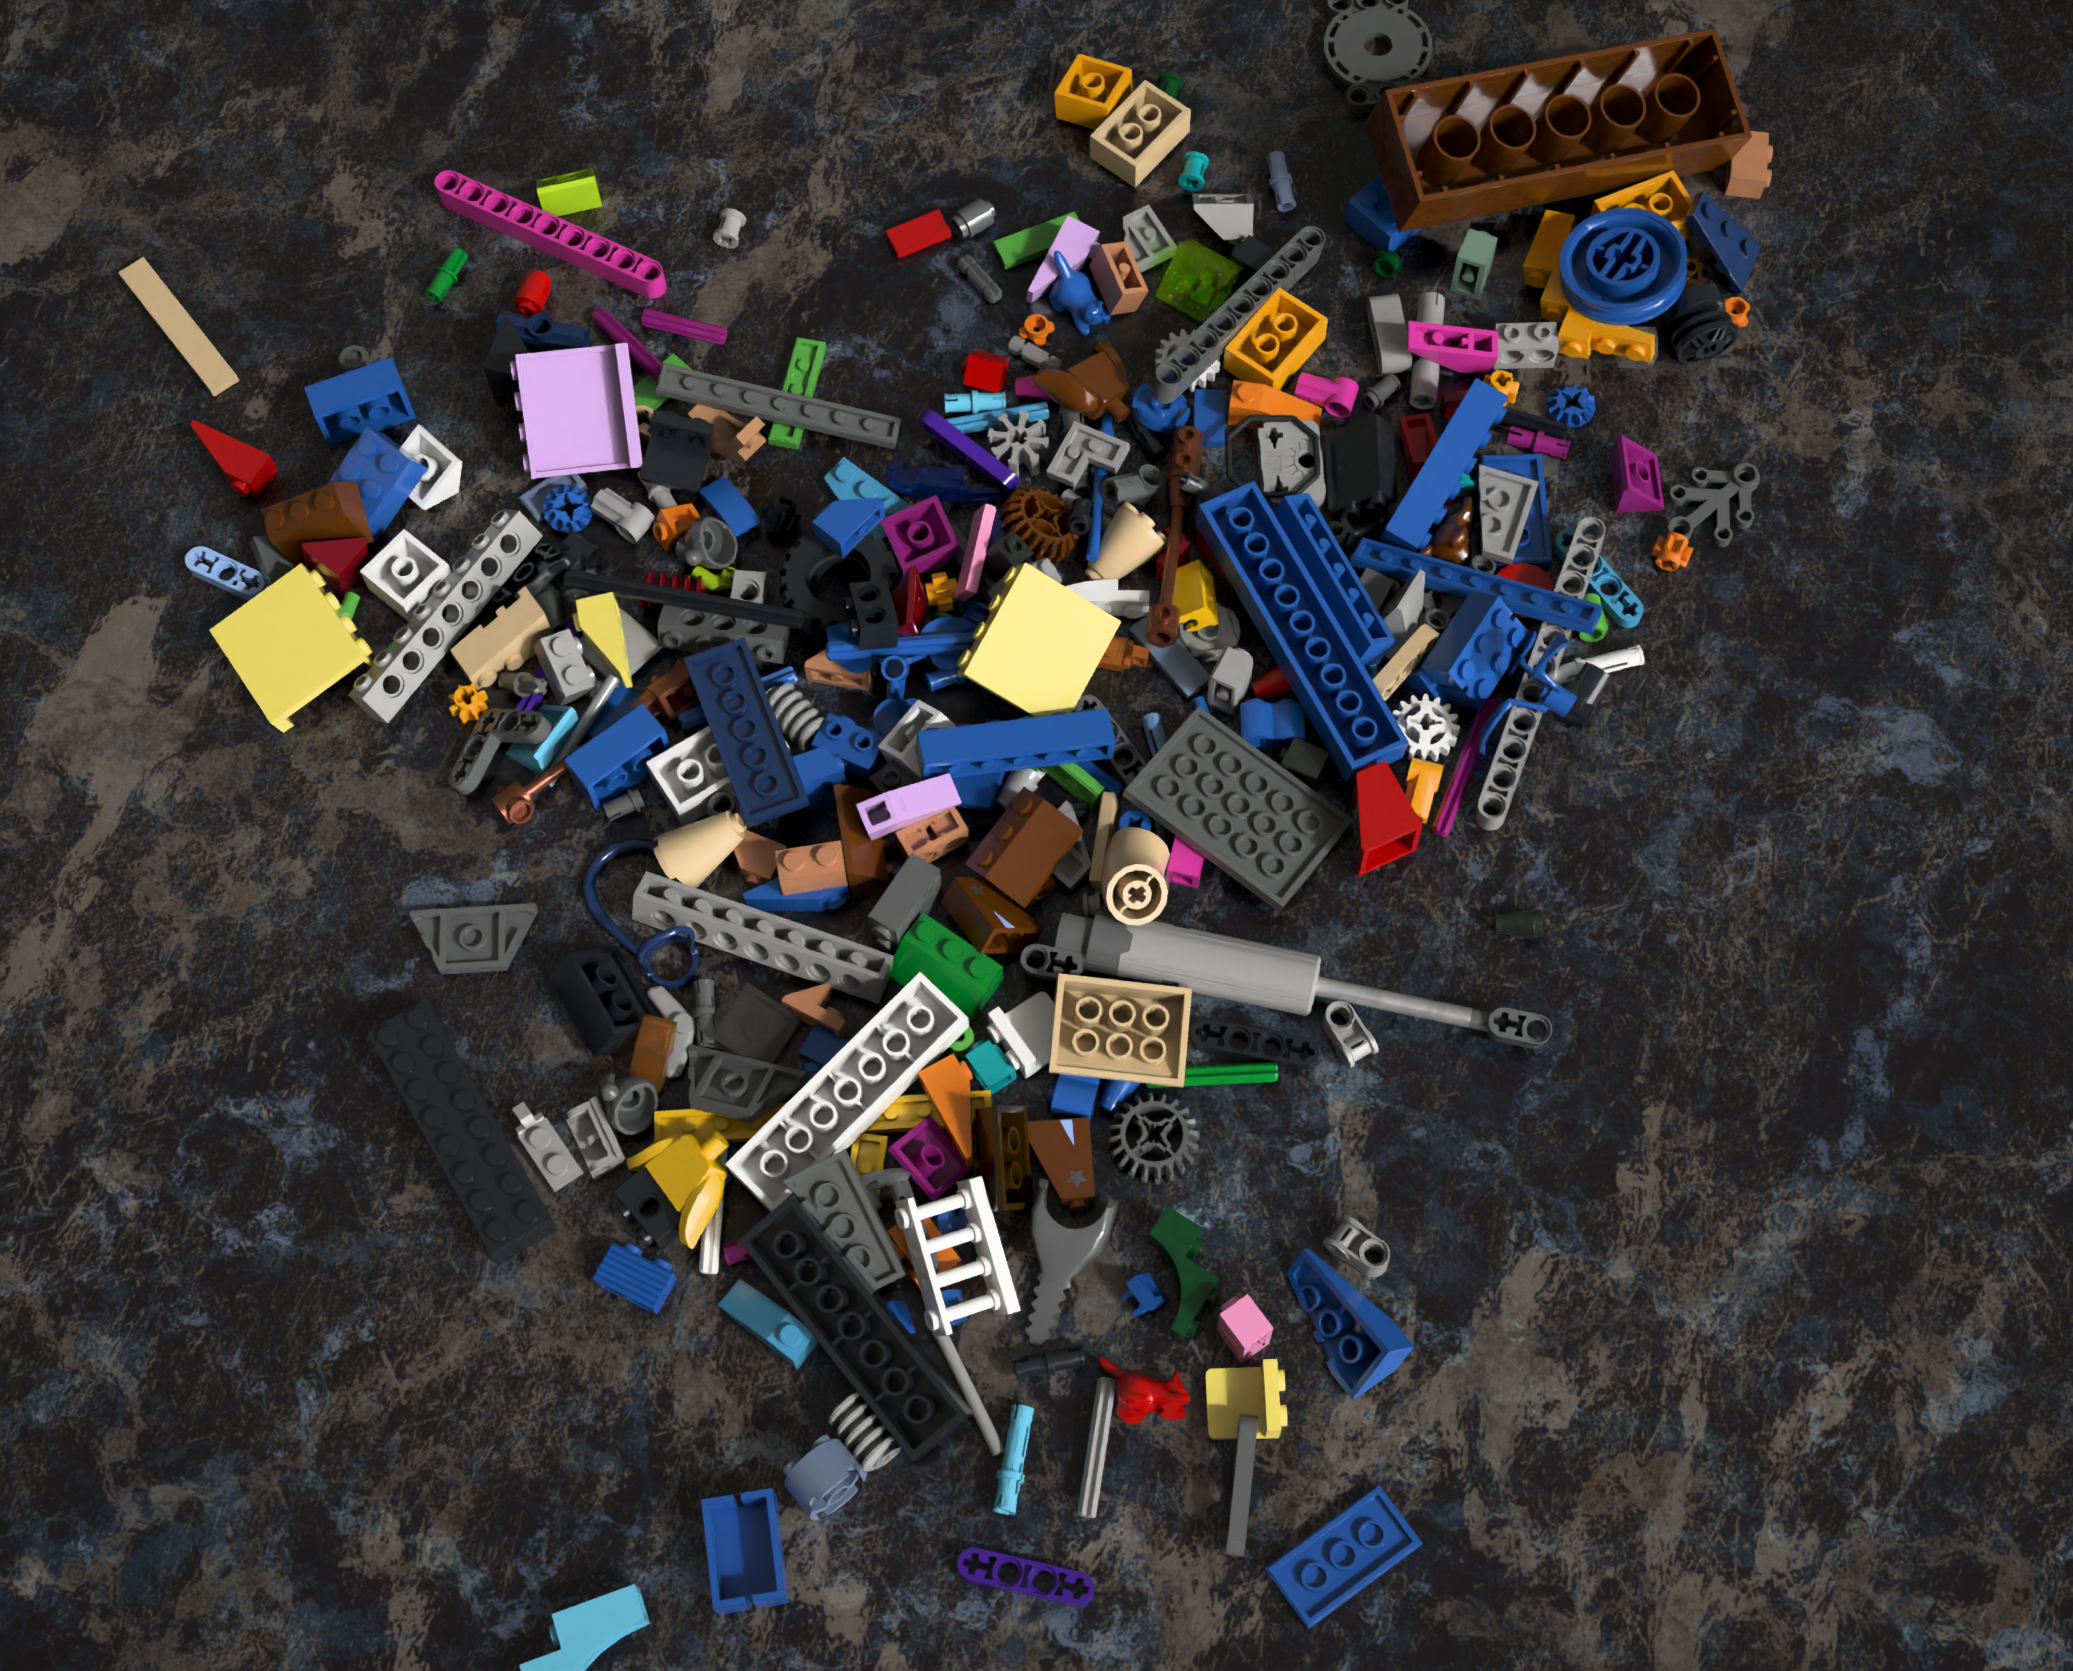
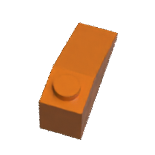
M1233 380L1228 425L1237 426L1248 416L1293 415L1299 420H1312L1320 428L1321 407L1265 384ZM1267 421V422H1291V421ZM1250 422L1245 428H1263V423L1267 422Z
M953 1053L919 1071L918 1077L922 1088L967 1168L974 1165L970 1080L973 1079V1076L965 1061L959 1063Z

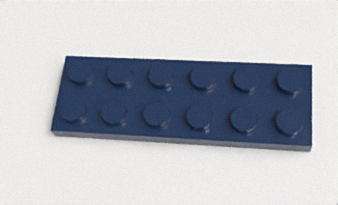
M743 637L684 658L685 665L747 827L749 828L810 806L745 638Z

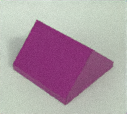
M1623 435L1617 436L1609 457L1616 513L1660 511L1665 509L1657 455Z
M937 495L894 513L881 521L903 573H906L910 566H916L918 573H939L961 548Z
M928 1116L888 1149L900 1165L911 1173L910 1176L932 1201L939 1199L974 1167L972 1165L967 1168L953 1141L931 1116Z

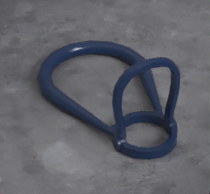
M628 838L611 843L594 856L585 870L582 894L586 909L599 925L636 956L639 964L644 967L648 979H651L659 986L670 989L686 985L694 978L699 967L698 956L700 954L695 946V933L693 929L686 925L671 927L650 937L637 948L599 905L595 893L597 875L605 863L618 854L632 850L649 852L655 855L653 848L658 846V843L653 842L651 839ZM676 877L672 879L673 881L681 883ZM678 934H687V938L682 937V936H675V935H678ZM671 943L685 946L690 950L693 957L692 967L689 972L681 979L674 981L663 980L657 977L651 968V961L655 952L662 946Z

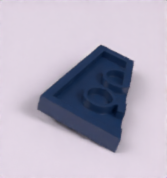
M1704 192L1695 194L1685 219L1703 248L1709 247L1717 261L1714 265L1718 272H1724L1731 282L1729 289L1732 294H1740L1745 288L1762 246Z

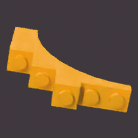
M1546 209L1523 264L1524 284L1535 288H1545L1540 299L1541 318L1556 323L1562 322L1558 333L1559 353L1572 358L1588 359L1591 351L1595 350L1602 354H1614L1627 357L1633 361L1641 360L1651 363L1655 353L1654 334L1637 330L1627 325H1608L1590 320L1578 313L1569 304L1561 288L1559 259L1564 241L1575 228V215Z

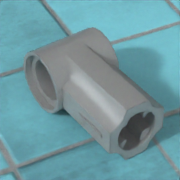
M609 488L601 489L594 496L591 505L592 512L614 525L623 538L634 544L638 542L656 521L654 515L645 506L638 502L631 504Z

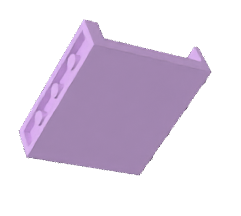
M628 343L515 354L516 361H510L512 379L519 380L520 392H515L514 395L517 411H523L524 423L519 424L521 442H527L528 454L523 455L525 473H531V478L536 479L642 467L643 462Z

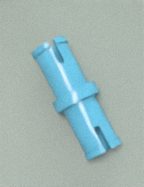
M971 390V393L963 394L944 393L945 413L972 412V414H976L979 411L1006 408L1005 391L978 393V390Z

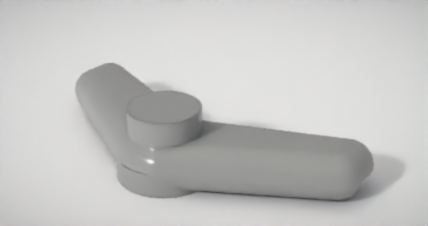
M654 986L648 989L647 995L671 1028L665 1075L668 1078L680 1077L689 1056L688 1046L693 1044L694 1038L697 1035L696 1020L664 987Z

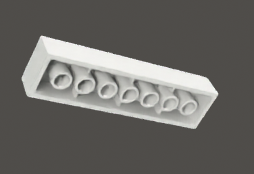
M919 972L725 1164L728 1170L772 1212L790 1195H796L792 1190H789L782 1180L833 1154L847 1149L918 1078V1072L929 1067L969 1027L968 1017Z

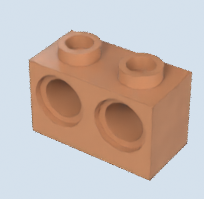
M955 807L895 832L897 847L905 861L913 853L931 863L969 842L968 828Z

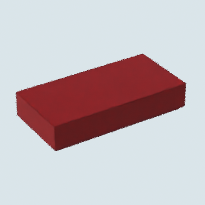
M939 209L885 231L886 237L898 259L952 237L951 230Z

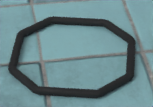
M1248 416L1227 434L1225 438L1226 476L1238 488L1244 484L1232 475L1231 439L1250 422L1292 421L1313 438L1314 474L1296 491L1261 492L1264 498H1283L1284 496L1302 494L1320 476L1319 437L1317 433L1296 416Z

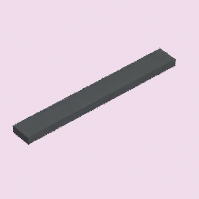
M662 363L655 393L660 396L751 417L757 416L764 420L890 449H895L901 423V418L665 363Z

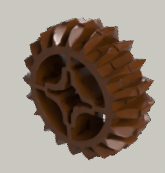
M1036 484L1033 487L1025 485L1023 488L1013 491L1003 503L999 517L1002 522L1000 529L1007 532V534L1014 530L1020 539L1034 552L1031 556L1033 562L1046 557L1055 564L1068 557L1080 540L1079 535L1074 534L1067 525L1072 509L1066 506L1067 501H1061L1058 498V493L1051 494L1047 487L1041 490Z

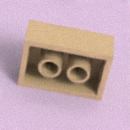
M1144 80L1090 135V158L1133 187H1136L1190 132L1191 110Z

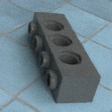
M663 605L658 620V647L691 652L698 651L700 653L744 637L753 660L783 664L789 642L790 627Z

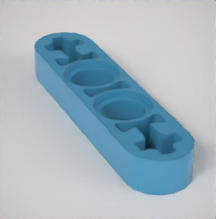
M1572 528L1561 530L1557 534L1554 543V552L1563 563L1570 548V545L1564 547L1563 543L1564 540L1567 543L1572 542L1576 531ZM1599 555L1596 562L1597 570L1592 573L1587 591L1600 596L1603 609L1615 623L1624 628H1632L1640 622L1644 611L1643 605ZM1580 560L1574 561V563L1578 566H1580V563L1583 562ZM1605 583L1612 584L1617 592L1614 595H1605L1601 592L1600 586ZM1623 609L1627 611L1634 610L1633 616L1629 613L1626 615L1622 614Z

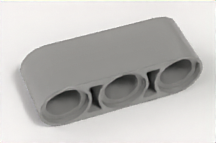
M1399 294L1367 297V315L1380 375L1410 372L1412 370L1411 352L1407 351V330Z

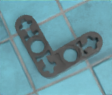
M491 708L485 711L477 721L449 775L448 782L450 786L463 795L471 793L479 785L501 742L539 744L550 734L551 722L537 711Z

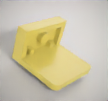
M1263 1359L1261 1367L1212 1368L1206 1372L1208 1435L1211 1439H1237L1240 1414L1258 1416L1256 1439L1279 1438L1281 1426H1287L1286 1405H1280L1279 1391H1285L1284 1369L1278 1370L1277 1359Z

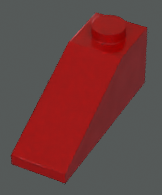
M193 420L190 424L193 431L230 482V487L242 496L249 494L259 499L278 472L271 455Z

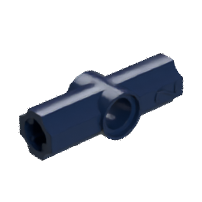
M503 311L501 314L499 313L496 322V335L503 318H509L523 343L532 344L540 352L552 351L554 349L589 347L591 333L589 327L553 321V318L545 313H538L531 317Z

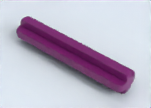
M644 309L641 315L642 325L719 345L725 344L728 333L725 327L651 309Z

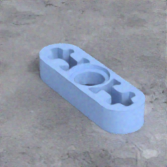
M203 546L194 547L186 554L185 563L193 576L247 601H250L267 588L261 572ZM204 559H206L208 564L212 566V569L210 570L209 566L203 563H200L197 566L195 562L197 560L203 561ZM232 568L235 570L232 578L228 580L219 579V575L224 569ZM243 578L245 582L251 585H255L256 583H258V588L252 587L249 590L247 585L244 582H242Z

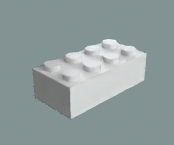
M709 726L646 762L651 779L682 826L688 825L707 814V803L714 794L728 792L736 797ZM787 744L788 750H789L790 755H791L790 747H789V745Z

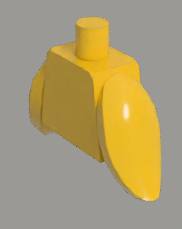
M714 1132L706 1141L690 1134H672L653 1142L636 1155L626 1158L630 1171L638 1172L645 1166L676 1210L681 1212L679 1221L680 1241L691 1249L695 1247L702 1232L713 1217L723 1195V1181L727 1177V1170L718 1157L729 1147V1143L718 1132Z

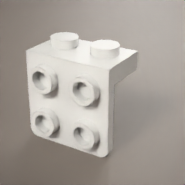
M1046 992L1037 993L1006 1014L1003 1013L999 1006L988 1013L989 1026L986 1029L995 1043L1002 1044L1006 1050L1005 1056L1009 1060V1064L1015 1067L1016 1070L1019 1069L1025 1079L1049 1064L1054 1003Z

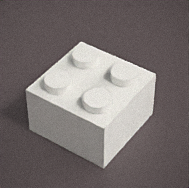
M404 529L361 569L360 573L370 591L410 622L414 617L415 609L431 597L435 585L441 580L446 579L451 573V569L444 560Z

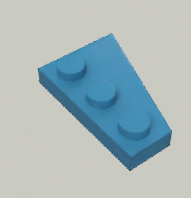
M845 457L824 477V483L836 501L880 498L884 504L885 518L911 506ZM880 522L870 532L874 535V541L878 538L886 543L888 537Z

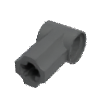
M1145 464L1137 472L1106 478L1101 484V496L1106 504H1112L1113 506L1121 505L1125 501L1143 505L1148 503L1162 486L1164 477L1157 467Z

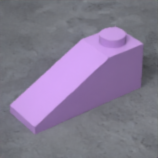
M1067 216L1027 291L1026 301L1032 303L1050 291L1060 276V272L1055 264V251L1062 253L1072 270H1080L1085 266L1088 258L1093 259L1101 246L1097 242L1100 231Z

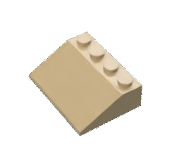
M1059 973L1055 985L1049 1073L1183 1088L1192 988Z

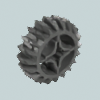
M1148 1093L1147 1102L1144 1103L1139 1096L1134 1097L1135 1107L1125 1102L1122 1107L1125 1114L1116 1112L1114 1120L1118 1124H1111L1109 1126V1132L1114 1136L1108 1138V1145L1116 1147L1111 1151V1157L1113 1159L1122 1158L1118 1163L1120 1170L1130 1166L1128 1172L1130 1178H1134L1138 1172L1141 1173V1182L1143 1184L1148 1181V1176H1154V1182L1158 1185L1161 1182V1175L1164 1174L1167 1180L1171 1182L1174 1180L1173 1170L1183 1175L1186 1171L1183 1163L1192 1165L1194 1157L1190 1153H1197L1199 1150V1145L1193 1142L1200 1137L1199 1131L1192 1130L1197 1124L1196 1119H1186L1190 1112L1188 1107L1177 1110L1179 1100L1174 1099L1170 1105L1167 1104V1096L1165 1094L1160 1096V1101H1154L1153 1094ZM1147 1116H1159L1165 1119L1160 1122H1152L1147 1119ZM1134 1124L1141 1138L1136 1142V1147L1131 1150L1126 1141V1134ZM1177 1127L1181 1134L1182 1143L1174 1154L1171 1150V1144L1167 1139L1172 1135V1130ZM1148 1135H1159L1160 1142L1155 1143L1153 1140V1143H1150ZM1148 1155H1156L1162 1161H1147L1143 1158Z

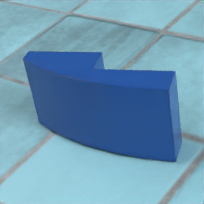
M725 477L699 491L701 500L717 514L718 520L724 522L736 537L761 523L760 518L747 500Z

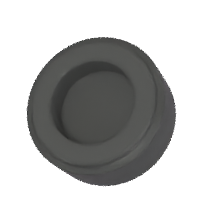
M358 345L344 348L338 358L343 372L356 370L371 364L366 349Z

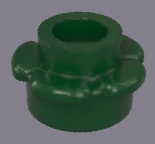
M1380 250L1376 253L1373 267L1379 276L1391 278L1396 274V271L1401 270L1402 261L1399 260L1398 254L1394 251Z

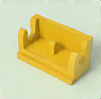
M1199 559L1176 570L1172 605L1180 610L1179 624L1191 619L1197 620L1186 625L1188 632L1219 624L1214 579Z

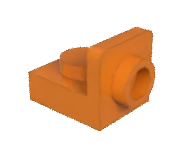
M689 503L660 509L653 525V534L665 551L672 550L675 541L688 530L694 520L700 518L693 504Z

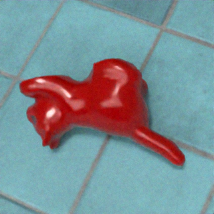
M1101 1356L1098 1358V1363L1102 1369L1117 1380L1115 1391L1117 1405L1115 1412L1122 1421L1128 1424H1138L1142 1422V1419L1149 1412L1157 1413L1167 1420H1180L1186 1417V1411L1181 1406L1188 1404L1190 1397L1179 1378L1178 1371H1174L1171 1378L1167 1381H1157L1141 1373L1126 1372L1105 1357Z

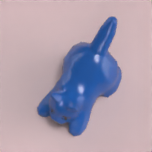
M1055 251V264L1060 272V276L1049 292L1050 303L1058 312L1068 309L1077 332L1082 336H1087L1090 332L1089 327L1091 324L1097 325L1100 322H1108L1111 315L1102 306L1103 301H1098L1093 294L1088 277L1079 270H1072L1062 253Z

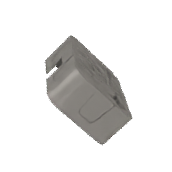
M1301 420L1317 433L1320 453V476L1302 494L1309 493L1321 513L1324 508L1326 485L1324 483L1319 426L1312 420ZM1292 421L1263 423V428H1258L1256 450L1261 492H1276V489H1278V492L1296 491L1314 474V466L1304 468L1298 462L1302 455L1313 456V438ZM1271 441L1275 442V449L1273 448V443H1271ZM1265 498L1273 512L1282 500V498Z

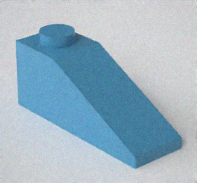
M742 1279L737 1281L718 1304L719 1308L796 1370L819 1344L814 1335L802 1322Z

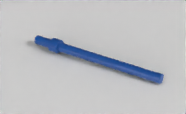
M1108 413L1101 416L1100 429L1098 431L1114 437L1112 430L1113 418ZM1098 466L1095 467L1090 514L1092 527L1088 533L1086 559L1091 562L1097 561L1099 557L1104 509L1101 484L1107 478V470Z

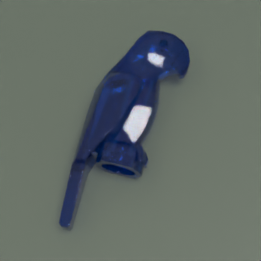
M897 460L891 462L886 468L887 485L889 488L922 501L934 495H937L940 502H970L1000 498V488H968L964 486L963 465H953L948 469L937 466H923L910 471L906 468L907 463L905 461Z

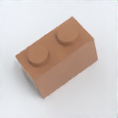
M1750 131L1752 138L1726 165L1725 195L1760 199L1764 187L1769 188L1772 170L1767 169V163L1771 162L1773 146L1768 145L1769 133Z
M1127 241L1102 244L1090 262L1089 268L1110 315L1136 312L1149 290Z
M841 840L775 851L783 896L848 886Z

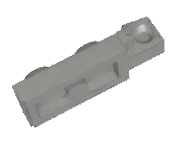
M524 1102L512 1108L521 1122V1125L515 1128L518 1138L554 1192L583 1174V1171L561 1138L541 1112L533 1117Z

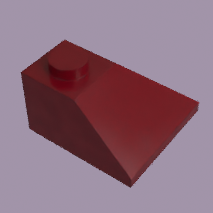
M910 566L891 595L899 622L898 637L920 636L924 628L926 595L916 566Z

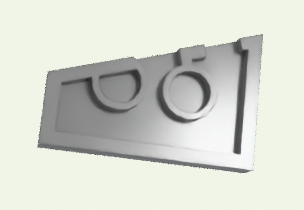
M1479 464L1478 491L1482 557L1512 565L1539 481Z

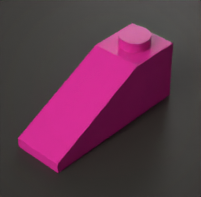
M1408 321L1407 351L1456 372L1488 375L1498 359V331Z

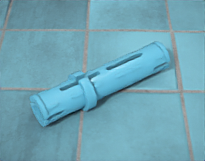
M1014 1404L1011 1408V1419L1007 1432L1001 1470H997L996 1479L999 1482L993 1511L1000 1514H1016L1020 1484L1024 1483L1025 1475L1022 1474L1023 1464L1026 1456L1030 1425L1034 1414V1409L1026 1405Z

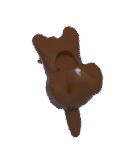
M1465 497L1463 504L1458 502L1447 506L1443 505L1447 509L1442 519L1444 522L1435 530L1430 543L1426 545L1423 551L1420 550L1418 553L1427 556L1434 555L1441 560L1452 561L1458 565H1462L1470 560L1471 545L1468 534L1475 527V514L1472 513L1471 497Z

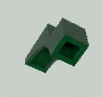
M1167 1206L1149 1233L1148 1243L1166 1258L1175 1273L1180 1291V1307L1176 1319L1170 1328V1337L1182 1344L1186 1336L1193 1338L1202 1323V1320L1198 1317L1205 1307L1208 1309L1213 1307L1221 1292L1217 1290L1219 1278L1188 1259V1256L1194 1259L1204 1243L1200 1239L1202 1227Z

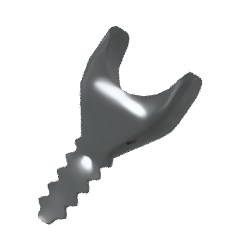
M1044 1178L1040 1179L1031 1208L1029 1229L1040 1267V1273L1037 1275L1040 1285L1034 1288L1038 1298L1031 1302L1035 1312L1028 1316L1032 1325L1025 1330L1030 1337L1031 1345L1040 1347L1045 1340L1051 1338L1048 1329L1056 1326L1053 1316L1061 1313L1058 1304L1066 1300L1063 1291L1071 1288L1070 1280L1098 1256L1106 1246L1119 1200L1110 1198L1105 1212L1094 1224L1079 1229L1066 1228L1059 1225L1049 1215L1047 1210V1193L1050 1181Z

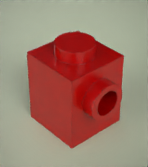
M975 349L968 357L965 356L961 365V374H964L963 384L998 393L1005 386L1010 358Z

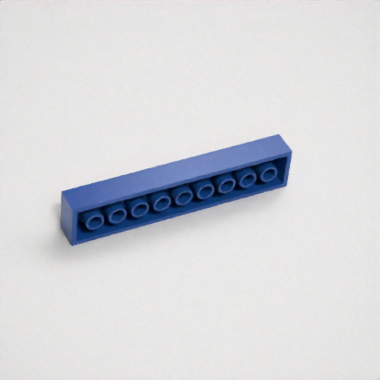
M1252 481L1200 504L1195 521L1196 525L1327 751L1330 752V756L1345 782L1349 783L1355 780L1356 773L1366 764L1372 762L1378 764L1385 760L1390 764L1403 758L1409 744L1406 736L1256 482Z

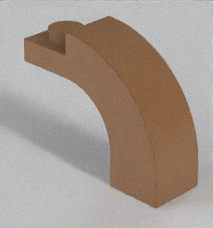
M699 404L685 416L690 419L701 418L708 423L714 424V443L712 449L734 462H745L767 441L758 432L765 424L757 416L749 423H742L729 415L725 410Z

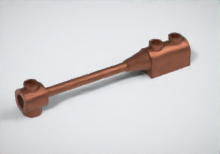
M1191 426L1176 428L1172 437L1165 496H1169L1172 513L1160 602L1153 604L1149 608L1145 634L1146 640L1159 648L1174 645L1178 636L1180 610L1172 605L1183 517L1190 499H1196L1195 496L1178 489V484H1180L1178 481L1185 471H1190L1199 477L1203 448V433Z
M688 656L678 658L675 662V667L664 675L657 674L653 676L649 686L645 688L646 690L627 710L636 708L643 703L653 716L663 713L672 721L697 703L699 699L684 658ZM568 755L524 787L518 781H514L509 786L501 785L496 789L494 796L489 800L508 825L513 822L523 824L532 817L535 804L531 797L568 771L564 762Z

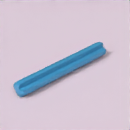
M1043 401L945 420L962 433L968 434L989 430L990 428H998V417L1005 413L1012 425H1018V412L1020 410L1029 412V422L1038 421V419L1046 420L1049 418V408L1047 402Z

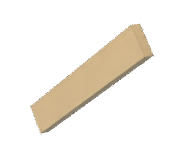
M144 257L118 272L121 279L214 397L239 381L231 367Z

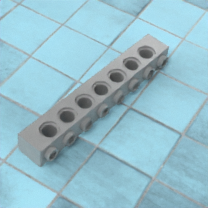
M503 509L497 512L492 517L491 525L487 530L473 540L472 548L467 554L456 560L452 566L453 570L446 579L441 580L435 585L431 597L415 609L414 617L410 622L395 633L394 641L390 646L375 657L374 665L370 670L355 681L354 689L348 696L373 720L389 723L543 535L519 510ZM502 537H504L505 540L503 549H501L500 547V541ZM483 560H485L486 567L485 570L482 572L481 564ZM466 583V593L462 595V586ZM446 606V607H447V615H446V617L443 619V617H442V611H443L444 607ZM427 629L428 637L427 640L423 642L422 636L424 631ZM407 653V654H408V662H407V664L404 666V665H403V657H404V655ZM386 677H388L389 684L388 687L384 690L383 681Z
M646 871L633 894L632 920L661 930L680 925L689 926L695 933L696 942L819 984L830 983L833 989L879 1004L890 981L893 955ZM678 934L679 936L687 938V934Z

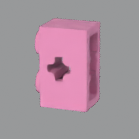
M1248 1294L1240 1300L1235 1296L1221 1306L1222 1313L1219 1314L1217 1332L1242 1364L1270 1343L1273 1327Z

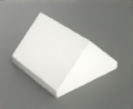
M418 424L401 447L428 468L408 496L422 509L427 510L459 492L462 461L424 427Z

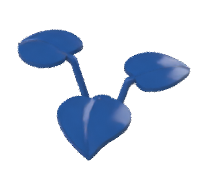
M943 617L929 622L921 631L920 636L974 632L976 626L965 619ZM849 621L828 626L826 629L828 642L856 640V638H851ZM963 652L914 655L906 659L892 655L885 659L868 658L839 660L837 662L850 672L865 673L871 668L874 659L881 664L883 676L887 680L893 681L898 701L895 699L884 700L878 705L873 716L875 729L886 737L918 700L913 698L904 700L900 681L904 680L909 674V664L931 655L934 665L942 669L951 670L959 667L957 662Z
M1533 630L1527 637L1522 648L1511 662L1507 677L1510 678L1520 665L1532 675L1531 681L1534 682L1536 679L1544 685L1537 697L1542 703L1536 704L1512 698L1502 702L1486 721L1479 738V751L1481 754L1485 755V745L1489 735L1503 714L1512 706L1535 709L1544 714L1549 709L1562 718L1567 715L1577 696L1557 684L1545 673L1546 663L1561 649L1571 644L1564 634H1557L1548 644L1535 669L1526 663L1525 655L1533 650L1537 632Z

